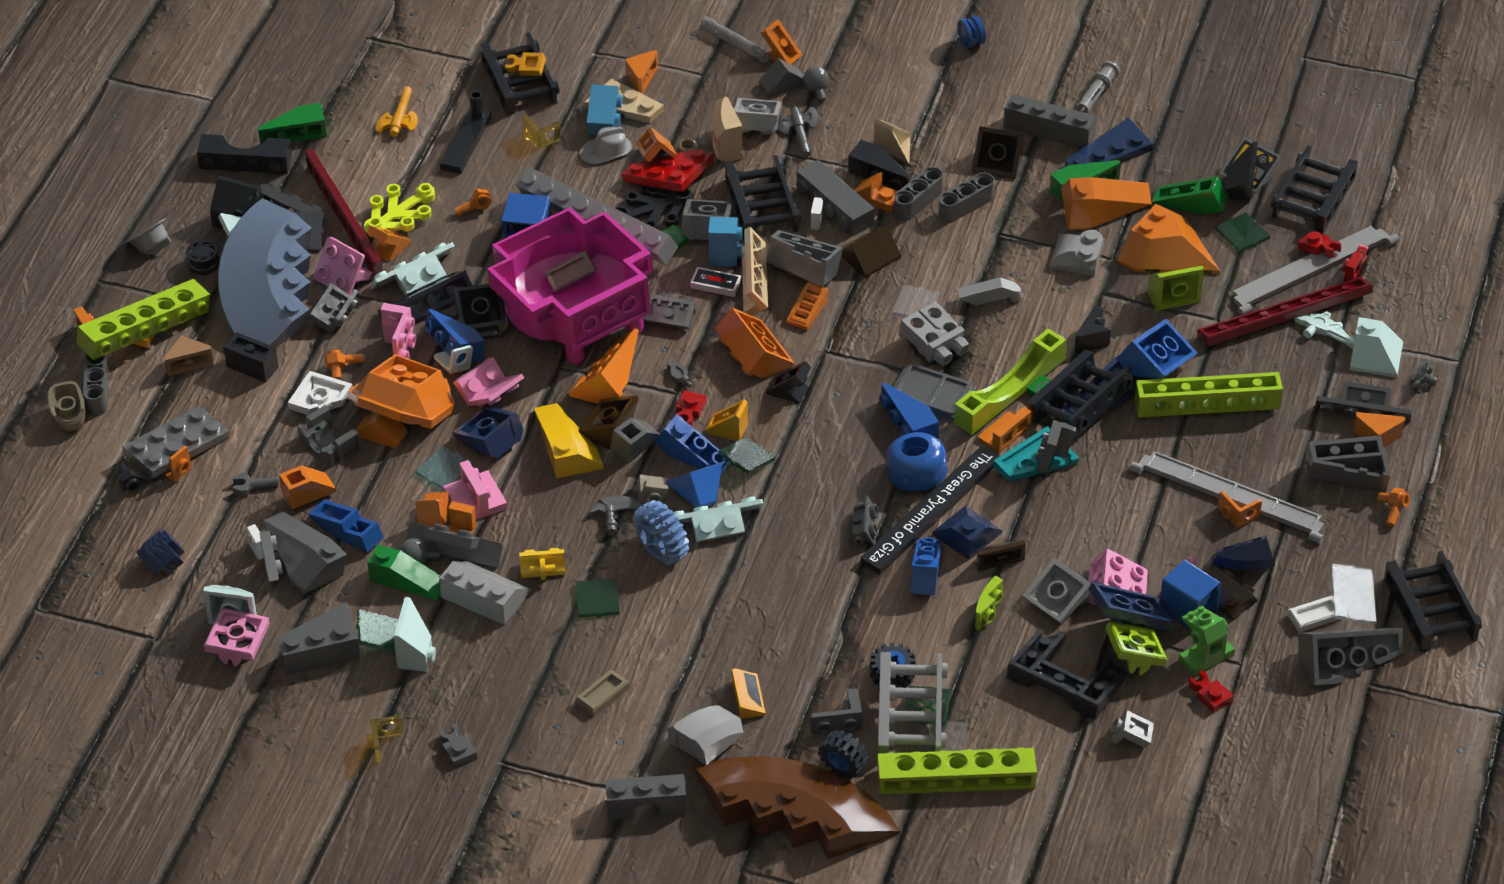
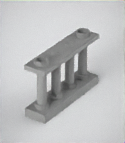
M881 652L878 754L889 753V747H894V745H936L935 752L941 751V748H946V733H941L942 678H947V663H942V653H937V665H898L896 662H891V652ZM896 675L937 676V688H895V685H891V677H896ZM895 698L936 699V712L895 711V708H890V700H895ZM895 721L936 722V735L894 734V732H889L890 724H895Z

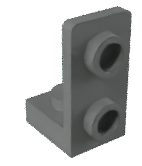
M847 689V700H843V710L810 714L811 733L861 729L862 709L858 689Z

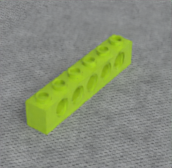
M191 279L78 326L77 345L90 358L95 360L209 311L210 294L198 282Z
M1279 372L1137 380L1134 401L1138 418L1273 410L1281 408L1283 387Z
M1034 748L941 750L936 752L916 751L911 753L890 752L878 754L877 761L879 795L1036 788L1037 769Z

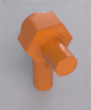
M476 189L471 196V201L455 208L457 215L461 216L475 208L487 209L492 203L488 191Z
M330 350L324 359L325 368L331 369L332 378L340 380L342 379L341 368L352 363H364L365 358L364 354L344 355L341 354L340 350Z
M1394 488L1390 493L1380 492L1378 494L1379 502L1389 504L1390 512L1385 522L1388 527L1393 528L1395 526L1400 511L1409 505V493H1406L1402 488Z

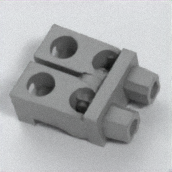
M936 301L920 309L919 312L917 311L901 320L898 336L904 341L909 340L915 345L919 353L926 356L925 359L928 362L932 363V361L936 360L939 364L945 366L952 360L953 354L950 350L962 356L968 352L969 343L963 338L965 330L958 326Z

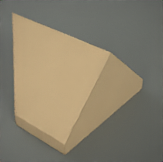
M876 118L874 121V144L909 164L910 138L912 134L896 125Z

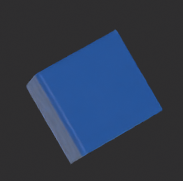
M509 193L502 217L504 238L551 217L550 197Z
M1183 560L1163 578L1160 602L1172 619L1191 630L1181 619L1182 616L1198 609L1199 606H1204L1207 610L1211 609L1217 613L1221 582L1188 561Z

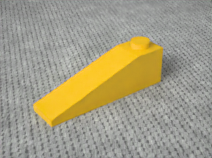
M557 403L534 408L556 479L603 469L596 446L578 431L580 428Z

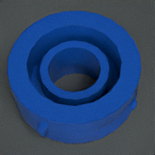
M922 432L908 433L897 438L887 449L888 477L892 484L900 489L907 491L927 490L941 483L948 473L944 445L933 435Z

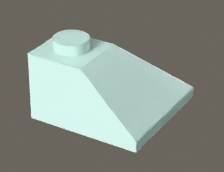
M1359 317L1350 370L1397 378L1403 341L1383 321Z
M211 585L204 587L203 594L209 624L215 623L221 608L257 615L253 593L230 586Z
M405 597L394 633L397 668L427 672L430 662L435 660L436 648L432 647L431 635L411 598Z

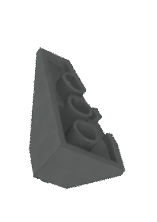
M285 512L276 514L263 521L266 531H270L271 536H276L278 557L281 562H284L288 578L304 594L343 576L347 554L331 538Z
M1386 628L1298 633L1299 660L1312 685L1338 684L1354 674H1360L1367 668L1376 664L1379 665L1403 654V629Z

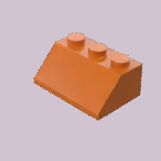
M731 308L715 327V330L720 335V341L730 348L732 357L742 364L741 369L749 376L755 375L765 378L791 368L795 364L759 318Z

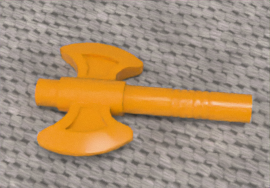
M406 86L403 88L394 116H390L389 112H387L377 121V133L390 128V136L397 137L401 128H406L410 132L416 128L418 123L416 113L410 111L407 115H404L412 92L410 87Z

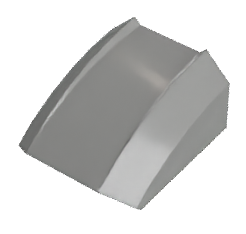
M716 705L700 709L685 716L667 728L670 744L676 748L679 747L707 766L743 735V728L739 717Z

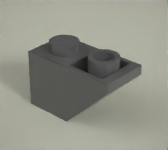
M629 418L613 430L610 448L628 462L652 445L660 433L644 420Z

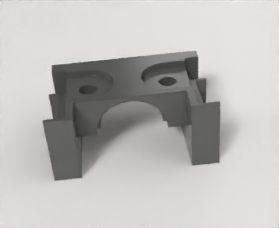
M325 404L310 415H306L307 429L302 424L297 426L299 439L330 467L335 466V458L338 456L342 459L344 453L354 448H357L359 451L361 450L359 433L354 429L337 439L332 435L329 429L332 426L331 411Z

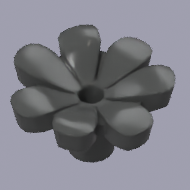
M1424 360L1423 364L1417 369L1418 374L1414 373L1411 376V381H1414L1412 384L1413 389H1420L1425 383L1432 387L1437 383V378L1431 375L1434 367L1429 361Z

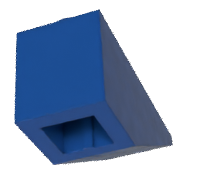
M428 309L425 330L450 357L453 349L471 345L473 347L471 362L483 361L485 339L474 328L437 311ZM466 353L460 354L456 359V363L462 362L466 357Z
M885 382L881 383L880 403L883 408L886 407L889 411L890 418L900 428L901 435L922 432L933 435L938 439L939 421L929 406Z
M677 414L654 440V443L672 458L698 469L722 462V474L732 462L727 455Z
M925 537L922 540L917 539L912 563L910 593L935 596L942 541H937L931 537Z

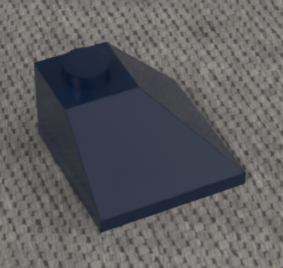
M966 505L932 532L933 536L968 560L1002 534L1000 528Z

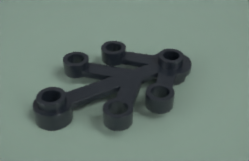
M648 186L646 188L647 196L638 194L635 191L626 193L627 205L636 206L640 203L644 204V206L632 210L624 206H618L615 209L633 218L652 213L644 223L658 229L657 223L665 208L673 206L671 212L665 215V225L667 227H671L673 224L677 226L681 210L685 207L687 199H694V194L689 187L683 192ZM661 196V197H665L666 199L661 200V199H657V198H659V197Z

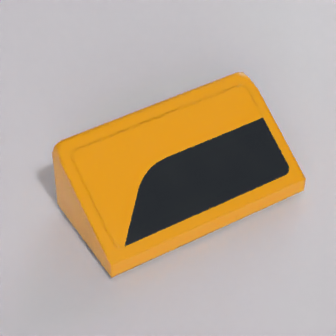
M732 669V683L740 719L765 716L757 674Z

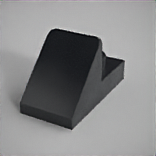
M1095 305L1075 336L1074 352L1081 353L1084 350L1090 351L1110 345L1111 329L1104 327L1103 308Z
M804 361L775 375L766 393L770 396L800 403L808 390L805 383L808 380L807 375L811 366Z

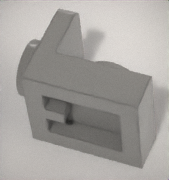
M1126 711L1120 718H1116L1111 726V732H1113L1112 743L1117 745L1122 738H1125L1146 748L1151 743L1154 723Z

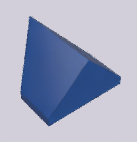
M722 462L668 479L665 484L695 507L714 505L717 501Z

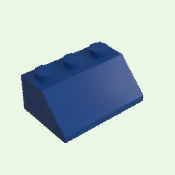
M1164 319L1133 340L1116 359L1123 368L1126 366L1131 367L1132 376L1163 379L1198 353L1169 321Z

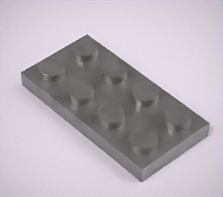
M198 406L123 445L122 450L125 456L153 479L170 469L169 458L183 446L188 447L189 456L192 458L228 439L229 430L201 406Z

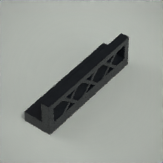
M466 270L455 271L390 304L411 307V316L417 320L427 315L428 309L436 311L454 302L453 288L470 287L473 285ZM379 308L377 311L381 316V308Z

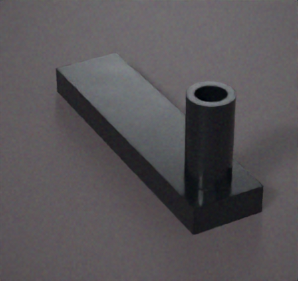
M477 90L470 92V108L440 162V170L462 174L492 118V110L483 107L482 92Z

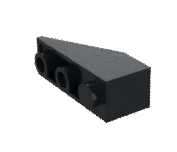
M861 139L848 155V172L867 179L881 172L882 185L897 191L910 182V176L878 145Z

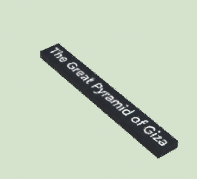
M981 445L860 557V563L880 575L994 469V460L1000 456Z

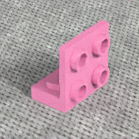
M383 303L381 316L384 342L392 344L393 355L396 354L409 359V351L416 344V334H413L415 319L411 316V307Z
M490 357L454 381V384L467 406L477 405L481 407L487 403L492 405L499 401L502 393L505 391L507 393L519 387L518 382L524 379L522 374L505 377L494 357Z
M1106 549L1090 563L1088 582H1096L1146 594L1148 571L1123 556ZM1090 595L1088 602L1096 605L1094 598Z

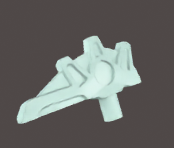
M1312 312L1294 318L1295 323L1307 328L1303 331L1304 337L1309 339L1315 333L1324 336L1328 335L1353 349L1355 339L1345 333L1341 322H1334L1330 319L1331 313L1324 312L1318 314Z

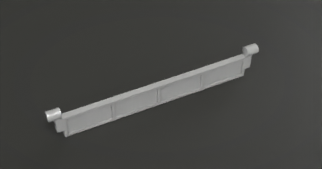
M1369 226L1338 241L1341 243V252L1334 251L1333 258L1326 257L1322 252L1318 255L1310 254L1233 290V295L1235 296L1233 302L1239 306L1237 309L1239 315L1252 312V304L1329 269L1346 259H1350L1360 244L1371 249L1385 242L1389 247L1398 243L1399 237L1397 234L1389 236L1381 228L1375 230L1372 226Z
M1156 451L1151 456L1145 454L1139 463L1132 461L1129 470L1142 474L1143 470H1147L1219 498V492L1224 491L1240 507L1260 499L1262 501L1261 515L1309 533L1308 540L1321 544L1324 535L1319 534L1324 523L1320 522L1322 515Z

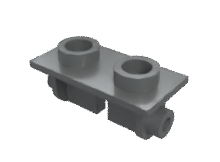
M868 495L865 496V503L859 502L853 508V523L855 525H853L852 540L856 545L870 542L873 546L876 543V536H878L876 521L879 518V510L877 505L872 503Z

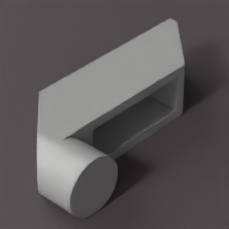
M1001 277L958 288L959 299L974 305L1008 297L1010 301L1018 302L1023 298L1019 285Z

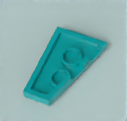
M1048 426L995 459L993 467L1008 482L1044 473L1037 471L1039 461L1035 460L1044 432L1049 433L1050 428ZM1069 448L1066 458L1052 456L1047 472L1078 464L1080 458Z

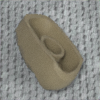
M66 381L51 386L48 391L49 408L58 427L66 432L80 429L85 420V405L78 384L74 381Z

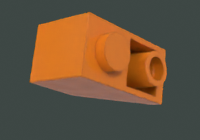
M301 465L279 474L282 495L292 510L336 492V488L327 474Z

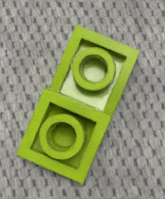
M996 575L986 585L978 600L975 622L977 630H980L994 620L996 616L995 605L1003 598V580Z

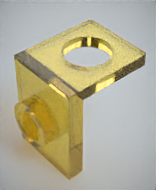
M527 114L522 116L524 135L538 149L561 140L559 121L539 129ZM555 130V134L551 138H545L548 131Z
M400 715L370 720L371 734H367L369 749H374L376 762H381L378 738L403 734ZM388 723H393L396 725V727L392 730L382 729V727Z

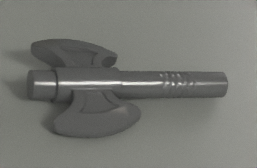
M792 107L790 109L791 117L779 116L778 129L785 135H789L790 131L794 129L802 157L806 158L811 153L804 129L805 126L811 129L815 128L818 123V113L814 107H810L804 114H801L798 107Z

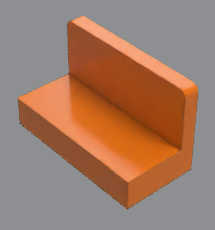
M649 127L636 142L642 156L649 162L661 149L674 159L677 156L672 144L652 127Z
M1025 407L1015 414L1007 411L979 434L978 440L1000 454L1030 428L1031 411Z

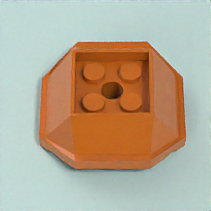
M396 354L374 368L361 382L348 390V399L352 400L358 407L399 422L419 424L421 427L429 429L452 414L455 407L448 381L443 378L441 370Z

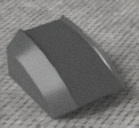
M687 199L682 214V233L690 241L693 239L709 240L710 217H731L733 202Z

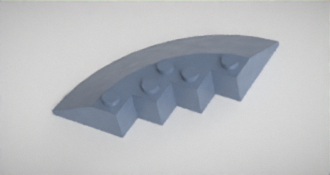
M263 198L239 219L228 236L219 263L218 290L221 309L225 313L228 321L227 324L234 334L237 332L273 347H278L307 325L309 308L302 302L308 298L310 281L303 275L309 271L311 255L304 248L310 243L312 228L297 214Z

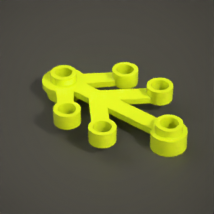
M423 183L419 185L416 194L398 205V197L401 195L400 186L398 184L388 185L386 188L387 196L389 197L388 213L381 217V209L384 207L383 197L380 195L372 196L370 198L372 215L364 223V230L367 233L370 225L388 230L412 231L415 228L414 219L428 220L431 218V208L428 205H421L417 210L408 209L419 202L423 204L433 202L435 200L434 188L429 183ZM394 219H401L400 222H391Z

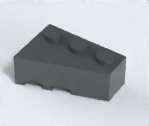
M778 230L770 236L766 262L823 287L839 273L843 248Z
M1381 436L1308 442L1305 461L1309 478L1377 491H1387L1390 472Z
M347 602L278 637L281 659L286 675L360 658L358 637Z

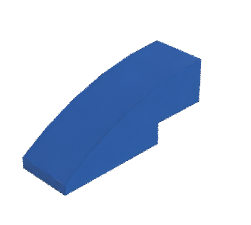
M324 499L308 513L313 521L330 534L365 552H369L384 538L378 522L362 518L358 509Z

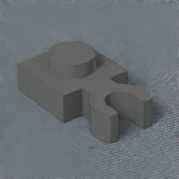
M451 725L452 734H445L442 729L439 730L440 740L444 743L442 744L443 751L454 768L478 759L477 751L467 735L459 737L457 725Z

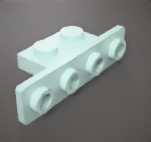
M452 242L447 245L441 243L432 249L433 251L428 254L422 252L413 258L414 261L407 264L405 261L393 267V271L388 273L382 271L373 277L374 280L370 287L374 290L396 279L406 296L447 275L438 259L451 253L455 246Z
M747 497L741 499V503L732 504L731 501L717 504L716 508L708 509V506L694 508V512L684 514V511H675L673 514L678 517L680 524L692 522L695 540L698 543L743 534L745 529L741 512L761 508L763 500Z

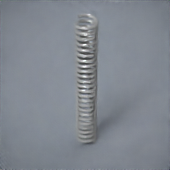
M708 16L702 19L700 27L762 63L769 60L770 52L766 59L768 51H765V49L744 39V37L713 21Z

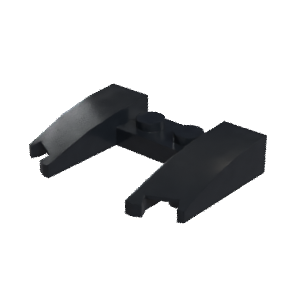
M1039 629L1008 663L1006 678L1027 688L1032 683H1036L1073 701V710L1096 720L1113 698L1128 672L1122 670L1119 673L1112 666L1114 664L1110 656L1089 680L1050 663V660L1066 639L1067 633L1059 631L1056 639L1042 637L1043 629Z

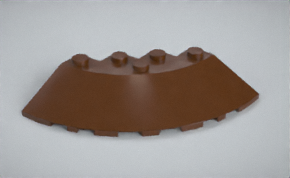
M747 756L711 761L707 766L704 764L693 766V770L723 826L748 818L758 837L783 829L793 848L818 840L827 859L900 834V830L891 816L867 792L851 781L812 764L778 757Z

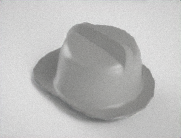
M604 127L598 131L595 139L582 146L579 154L586 163L602 164L627 155L631 151L632 145L625 137L622 127Z
M166 218L142 235L120 245L130 242L141 253L147 255H154L170 244V238L162 224Z

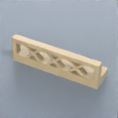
M749 227L744 230L745 246L742 247L744 313L753 316L768 308L766 243Z

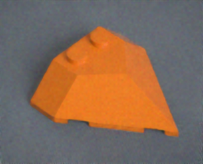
M1156 204L1131 229L1117 259L1118 264L1135 272H1145L1146 269H1160V273L1203 266L1204 270H1210L1211 274H1220L1218 266L1187 219Z

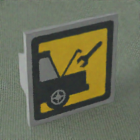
M1245 137L1242 139L1220 171L1221 175L1226 176L1227 168L1253 141ZM1259 144L1257 147L1252 189L1255 193H1258L1262 185H1266L1274 173L1275 166L1281 159L1280 155Z

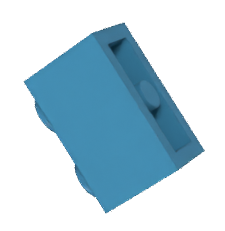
M591 84L587 116L588 134L597 135L598 131L604 127H620V114L617 113L618 108H622L623 95H619L618 86Z
M710 217L708 232L709 266L737 267V259L742 258V244H738V241H742V227H738V218Z

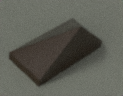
M1025 541L992 544L978 551V572L1025 560Z

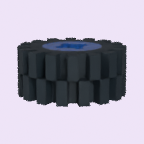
M886 643L882 644L881 649L877 647L875 648V653H871L870 678H873L872 682L874 684L878 683V687H880L881 652H891V662H896L898 665H916L914 653H910V648L908 647L903 649V644L900 643L898 647H895L894 643H890V647H887ZM896 675V677H891V685H895V688H900V685L906 688L908 683L911 684L915 675Z
M838 730L831 731L820 745L818 755L821 756L820 760L825 761V767H831V772H838L839 776L843 777L845 775V778H854L858 775L869 759V756H867L868 751L864 750V744L858 743L860 740L857 737L853 739L852 734L848 733L845 735V731L842 730L840 732Z

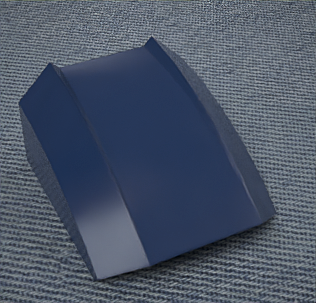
M484 406L452 434L474 450L501 459L502 454L521 441L524 429L517 413Z
M1266 535L1220 548L1212 560L1214 565L1236 570H1256L1275 566Z

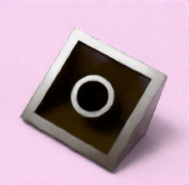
M979 126L972 171L1016 178L1023 158L1024 134Z
M888 226L871 230L842 246L841 257L865 278L901 258V253Z
M637 395L601 399L578 431L590 440L611 450L613 430L629 418H633L639 398Z

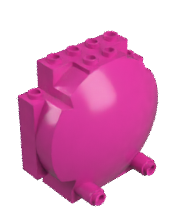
M569 207L492 245L495 265L487 268L489 285L503 299L505 312L509 320L520 331L531 337L563 343L565 345L566 358L571 364L578 365L583 362L585 358L584 346L624 326L627 332L635 327L639 330L638 334L642 332L644 328L643 317L651 313L648 278L645 275L653 272L652 255L606 212L585 221ZM586 251L596 273L555 294L544 272Z

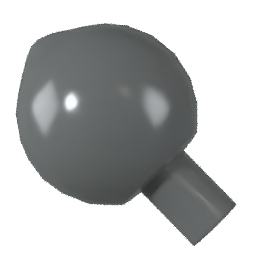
M811 66L804 72L803 85L809 92L816 93L818 102H823L826 100L824 90L828 86L829 76L823 68Z
M416 538L404 541L398 548V550L423 565L427 559L439 560L440 556L439 550H428L427 545L422 540Z

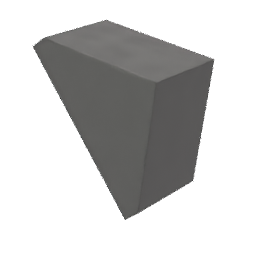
M778 58L759 80V85L766 95L771 97L804 86L802 81L803 74L797 67Z

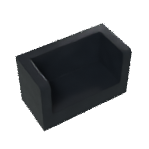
M236 332L223 347L226 367L263 382H267L279 367L276 347Z

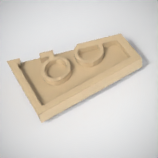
M614 79L609 80L605 84L618 86L619 95H623L622 108H618V113L624 114L625 118L651 123L664 112L663 104ZM590 97L584 102L585 109L589 108Z

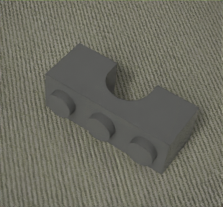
M684 774L605 780L608 820L634 818L635 809L645 804L657 806L660 809V816L687 814Z

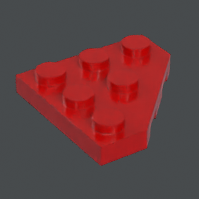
M696 149L677 153L675 159L668 155L654 158L650 162L646 160L633 163L622 173L623 182L683 192L714 161L713 153Z

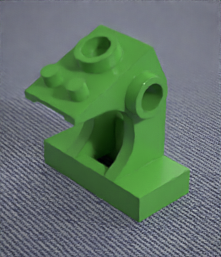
M1199 606L1198 609L1182 616L1181 619L1193 631L1191 632V639L1195 646L1179 653L1178 660L1193 676L1234 656L1235 648L1227 641L1228 624L1223 617L1217 616L1204 608V606Z

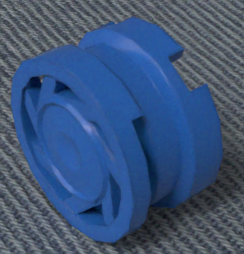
M974 15L968 19L958 20V36L966 49L974 47L975 44L977 46L985 44L986 32L979 16L976 17Z

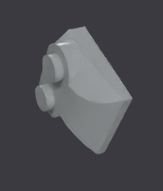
M738 98L734 111L742 124V132L755 130L760 131L762 134H772L773 131L778 129L782 102Z
M1095 230L1084 231L1081 235L1059 234L1049 268L1095 277L1105 239H1103L1101 233Z
M1053 558L1022 596L1061 624L1078 606L1088 602L1091 595L1088 589L1091 583Z

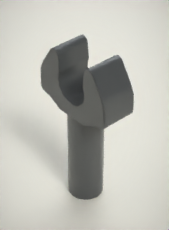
M240 473L232 477L233 485H235L233 486V493L239 497H248L252 489L278 487V477L251 479L247 473Z

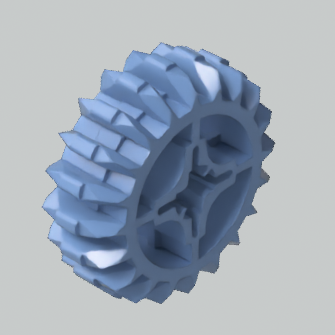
M653 500L645 503L635 511L633 526L636 528L635 532L640 538L639 541L642 542L644 549H647L649 554L658 559L660 563H665L668 566L684 558L689 550V540L686 538L687 533L682 528L683 524H680L678 517L673 514V510H669L667 505L662 504L660 501Z

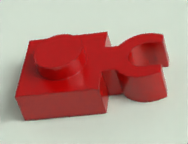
M1311 231L1298 241L1300 250L1315 255L1322 252L1326 257L1333 258L1334 251L1341 252L1340 242L1331 241V237L1319 232Z
M1360 244L1351 258L1345 260L1342 267V272H1345L1343 282L1357 278L1362 264L1367 259L1366 252L1369 247Z
M684 390L676 406L677 415L693 426V417L700 418L707 403V396Z
M1199 672L1200 681H1196L1193 677L1189 678V687L1197 691V698L1212 713H1216L1233 702L1234 695L1218 680L1211 683L1206 672Z

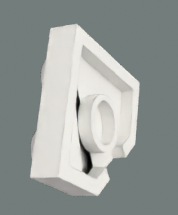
M309 371L288 401V408L310 415L324 406V404L330 410L341 407L348 398V390L352 388V384Z

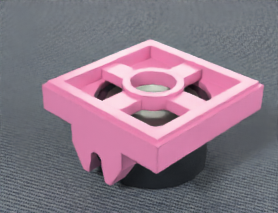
M221 608L204 644L205 652L218 654L219 659L225 665L231 662L235 667L238 664L253 661L270 624L269 617Z

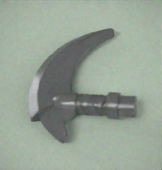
M629 496L604 497L598 499L599 503L589 510V515L592 516L598 513L605 515L607 534L614 536L617 534L615 512L621 510L637 511L645 503H639V499Z

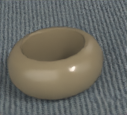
M684 139L678 143L677 149L681 153L696 150L698 145L692 139Z

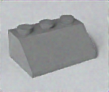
M452 561L439 577L441 598L503 625L508 622L531 593V588L470 562Z

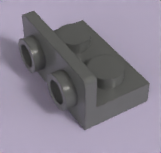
M657 292L656 295L649 294L651 313L643 317L644 323L690 330L693 313H696L697 310L695 301L686 296L673 298L661 292Z

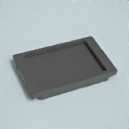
M917 364L906 365L893 386L929 406L933 414L953 421L955 403L968 392L976 391V387L971 386L969 381Z

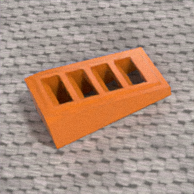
M808 282L798 297L786 323L808 330L828 302V289Z

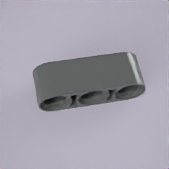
M926 168L894 195V216L896 219L901 221L912 219L941 195L943 191V171L940 168Z
M980 173L942 193L939 197L938 216L940 220L954 222L992 201L994 197V177L988 173Z
M86 354L83 382L85 406L88 414L98 416L104 414L108 408V364L106 355L93 360Z

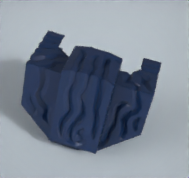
M159 529L142 543V546L136 550V553L154 575L164 571L169 576L173 570L184 563L180 556L185 551L169 533Z

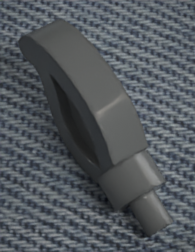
M677 362L667 363V370L671 371L672 381L690 388L692 384L690 383L691 379L688 377L686 367Z

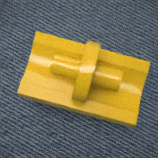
M549 548L548 551L525 550L519 553L521 578L541 577V580H546V576L566 575L564 549Z

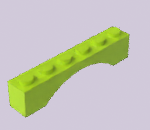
M1049 328L1032 341L1021 359L1003 378L983 390L968 392L955 403L954 424L971 435L977 432L1026 392L1027 387L1040 376H1045L1065 360L1066 339Z

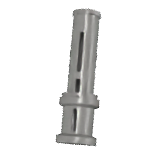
M1112 61L1103 62L1100 72L1093 76L1092 85L1079 103H1077V111L1088 114L1101 93L1110 88L1113 78L1120 74V68L1116 63Z

